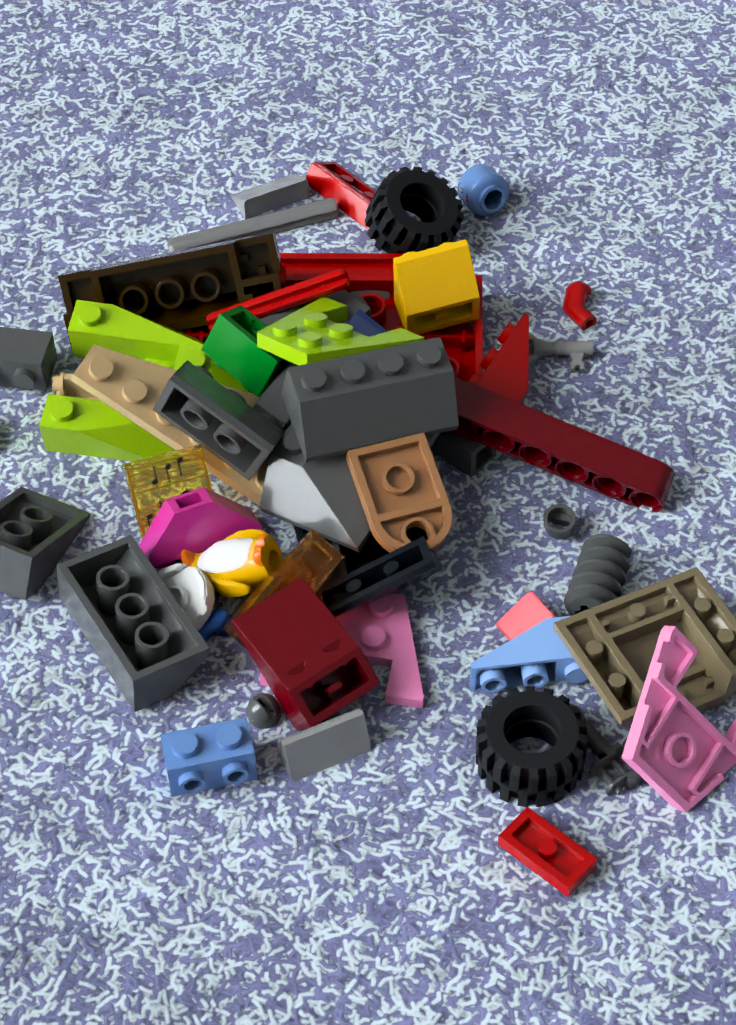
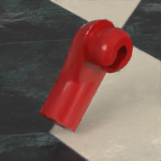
M575 281L566 288L563 311L584 331L596 323V317L584 306L589 300L586 296L592 295V291L588 284Z

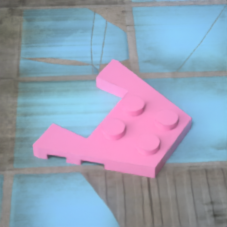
M392 593L336 617L343 628L358 644L369 664L391 667L385 692V703L423 708L424 694L405 594ZM261 673L260 685L269 686Z
M664 625L657 641L621 758L672 807L679 811L688 812L725 779L723 774L736 764V718L724 736L677 690L679 682L694 661L699 650L675 626Z

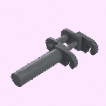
M581 713V720H585L587 725V746L600 759L591 764L592 767L589 770V775L591 777L598 775L607 784L606 794L610 796L616 792L619 795L623 787L626 786L630 790L645 781L634 770L627 772L617 761V757L623 754L627 738L623 741V746L619 742L611 746ZM614 766L622 776L615 780L606 769Z

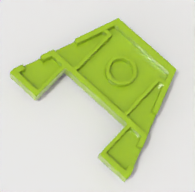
M322 297L257 332V347L299 366L422 341L424 337L403 328L368 337L354 331L353 326L350 324L339 323L347 320V305L328 297Z

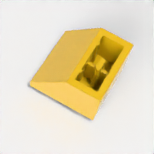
M466 239L457 242H445L437 247L418 252L411 251L393 258L394 303L405 330L419 335L479 319L480 296Z

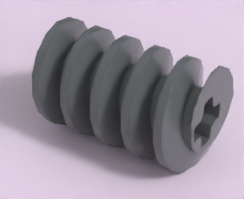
M607 534L593 535L584 541L577 565L572 574L573 577L564 598L565 608L571 616L621 596L622 586L630 569L628 558L632 553L627 543L620 538Z

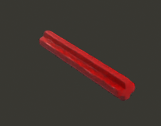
M339 268L212 312L206 316L208 328L210 331L212 330L220 313L240 305L260 319L347 289L350 286L348 274L344 268Z

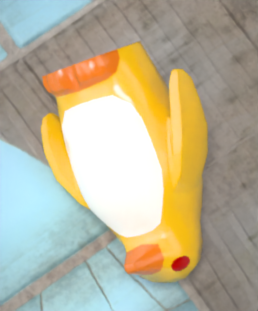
M247 529L237 531L224 540L216 542L201 553H194L185 549L181 552V564L200 569L208 576L214 586V592L224 597L244 596L253 593L261 584L286 580L280 547L270 534L262 530Z

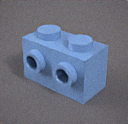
M247 717L160 734L172 797L258 780L255 751Z

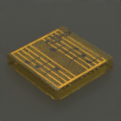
M201 444L123 464L141 540L166 499L202 487L213 491Z

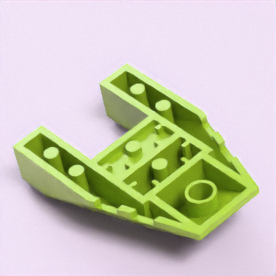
M76 300L67 330L74 357L85 358L93 345H97L174 370H178L188 360L193 365L201 366L208 370L219 384L248 392L236 378L226 370L218 367L213 362V359L201 350L205 342L113 304ZM48 394L39 424L46 451L147 464L183 456L102 401ZM166 462L158 463L155 465L166 464Z

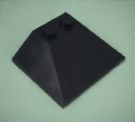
M293 525L311 588L335 618L402 590L420 580H425L443 570L437 551L433 552L427 542L428 536L426 532L418 527H413L406 531L408 539L412 542L392 552H388L381 547L374 536L371 535L359 553Z

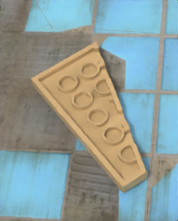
M93 345L70 379L72 382L182 455L203 451L206 468L209 473L260 506L269 455L249 481L153 411L168 381L177 370ZM221 384L226 389L234 390L242 395L246 403L252 408L259 399L255 394ZM197 453L185 457L191 460L201 457V454ZM202 458L193 462L196 464L202 463Z

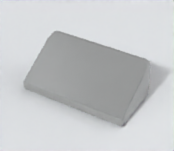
M292 174L233 194L231 198L244 218L248 219L309 198V183L305 177Z
M362 709L353 710L281 740L280 758L293 782L371 751L365 715Z

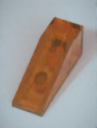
M314 529L310 530L252 592L223 629L247 649L230 622L232 619L300 577L316 593L344 556Z

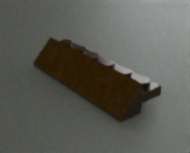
M275 232L62 273L58 276L67 311L63 314L67 330L76 300L113 304L178 331L207 325L206 316L212 312L287 287L286 266L282 265Z

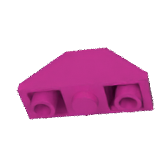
M202 487L166 499L140 542L139 547L152 566L161 569L171 566L178 559H181L183 549L194 553H201L216 542L224 540L237 531L247 529L263 531L251 509Z

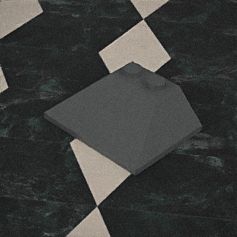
M291 423L269 455L259 506L261 511L360 553L372 532L348 467L346 454L305 462ZM440 433L426 436L430 448Z

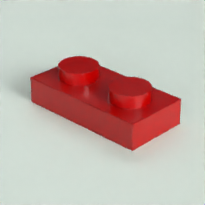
M526 807L498 836V845L567 897L597 868L598 858L529 807Z

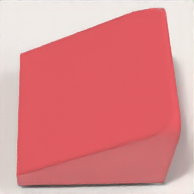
M531 591L524 595L496 623V626L510 641L545 619L554 618V615Z

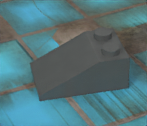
M24 487L18 488L1 500L0 590L9 597L23 600L28 599L38 591L90 517V513Z

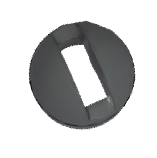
M565 504L550 506L543 516L544 528L549 536L555 539L569 537L576 526L574 511ZM550 522H551V523H554V524L562 525V526H567V527H566V528H561V527L552 526V525H550Z
M259 693L250 699L247 706L248 721L254 727L260 729L275 726L281 718V706L276 697L270 693ZM261 704H264L272 713L268 715Z

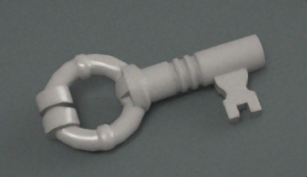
M529 333V366L542 356L565 355L570 356L572 361L570 362V373H575V369H579V373H584V356H593V341L542 342ZM496 341V349L499 351L503 344Z

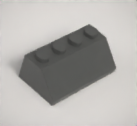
M441 337L289 367L286 371L281 395L305 462L346 454L349 450L424 432L425 436L456 430L459 426L454 370Z
M132 535L57 564L60 599L134 712L173 696L210 654V647Z

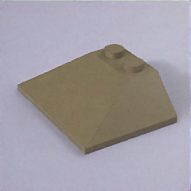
M697 567L561 619L553 624V629L621 726L631 728L657 641L664 625L675 626L699 650V653L679 682L677 690L700 713L723 704L736 692V618Z

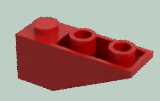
M525 313L516 326L509 322L497 339L498 342L503 344L499 351L492 347L479 365L485 369L482 376L474 373L468 381L518 403L521 402L528 391L529 316Z

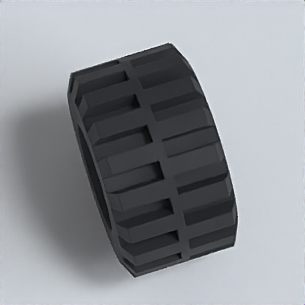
M414 166L412 170L408 167H402L398 172L395 170L390 172L383 179L365 212L367 214L364 219L365 226L369 227L367 234L370 239H375L376 243L374 246L379 251L383 249L386 253L405 254L411 251L418 252L437 247L445 242H451L459 231L464 217V213L461 212L463 204L461 200L456 199L458 193L455 188H449L447 185L448 181L444 177L439 179L435 176L436 172L431 170L424 172L422 167ZM405 211L417 215L423 222L413 219Z
M526 686V690L519 692L517 688H513L507 691V697H503L500 694L492 699V706L486 705L482 710L481 719H478L476 765L478 764L480 779L486 778V788L491 793H494L498 788L500 789L501 800L509 802L513 796L518 798L517 806L527 807V800H536V807L546 806L547 797H552L554 803L562 800L564 789L571 793L576 788L577 779L581 780L586 757L587 725L585 720H581L579 708L577 706L569 707L570 699L563 694L557 698L553 696L554 690L544 688L543 692L535 691V686ZM534 737L546 741L552 748L542 753L531 754L515 749L510 743L520 738Z

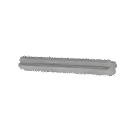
M330 197L173 237L168 240L169 252L270 232L278 233L338 217V205L335 199Z

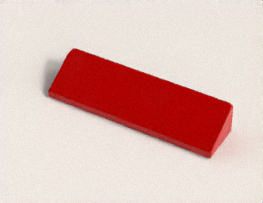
M336 162L311 163L306 176L309 187L324 198H334L340 210L369 230V227L365 226L364 219L367 216L365 212L376 191Z

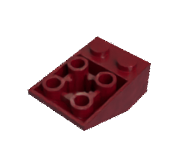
M302 577L230 621L297 731L318 725L381 683L358 644Z

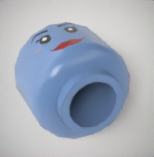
M475 165L467 169L458 182L457 193L462 203L473 213L486 217L498 213L505 206L509 198V187L507 181L493 168L486 165Z

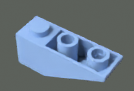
M569 616L547 618L472 662L470 670L471 691L483 690L486 693H496L505 687L524 685L539 688L547 684V682L566 680L569 683L578 684L588 680L553 629L554 622Z

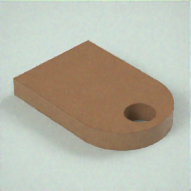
M418 433L347 451L346 461L370 530L378 544L386 551L392 552L412 542L408 539L406 531L410 528L418 527L426 532L428 544L433 552L436 551L444 543L450 531L452 508L425 433Z

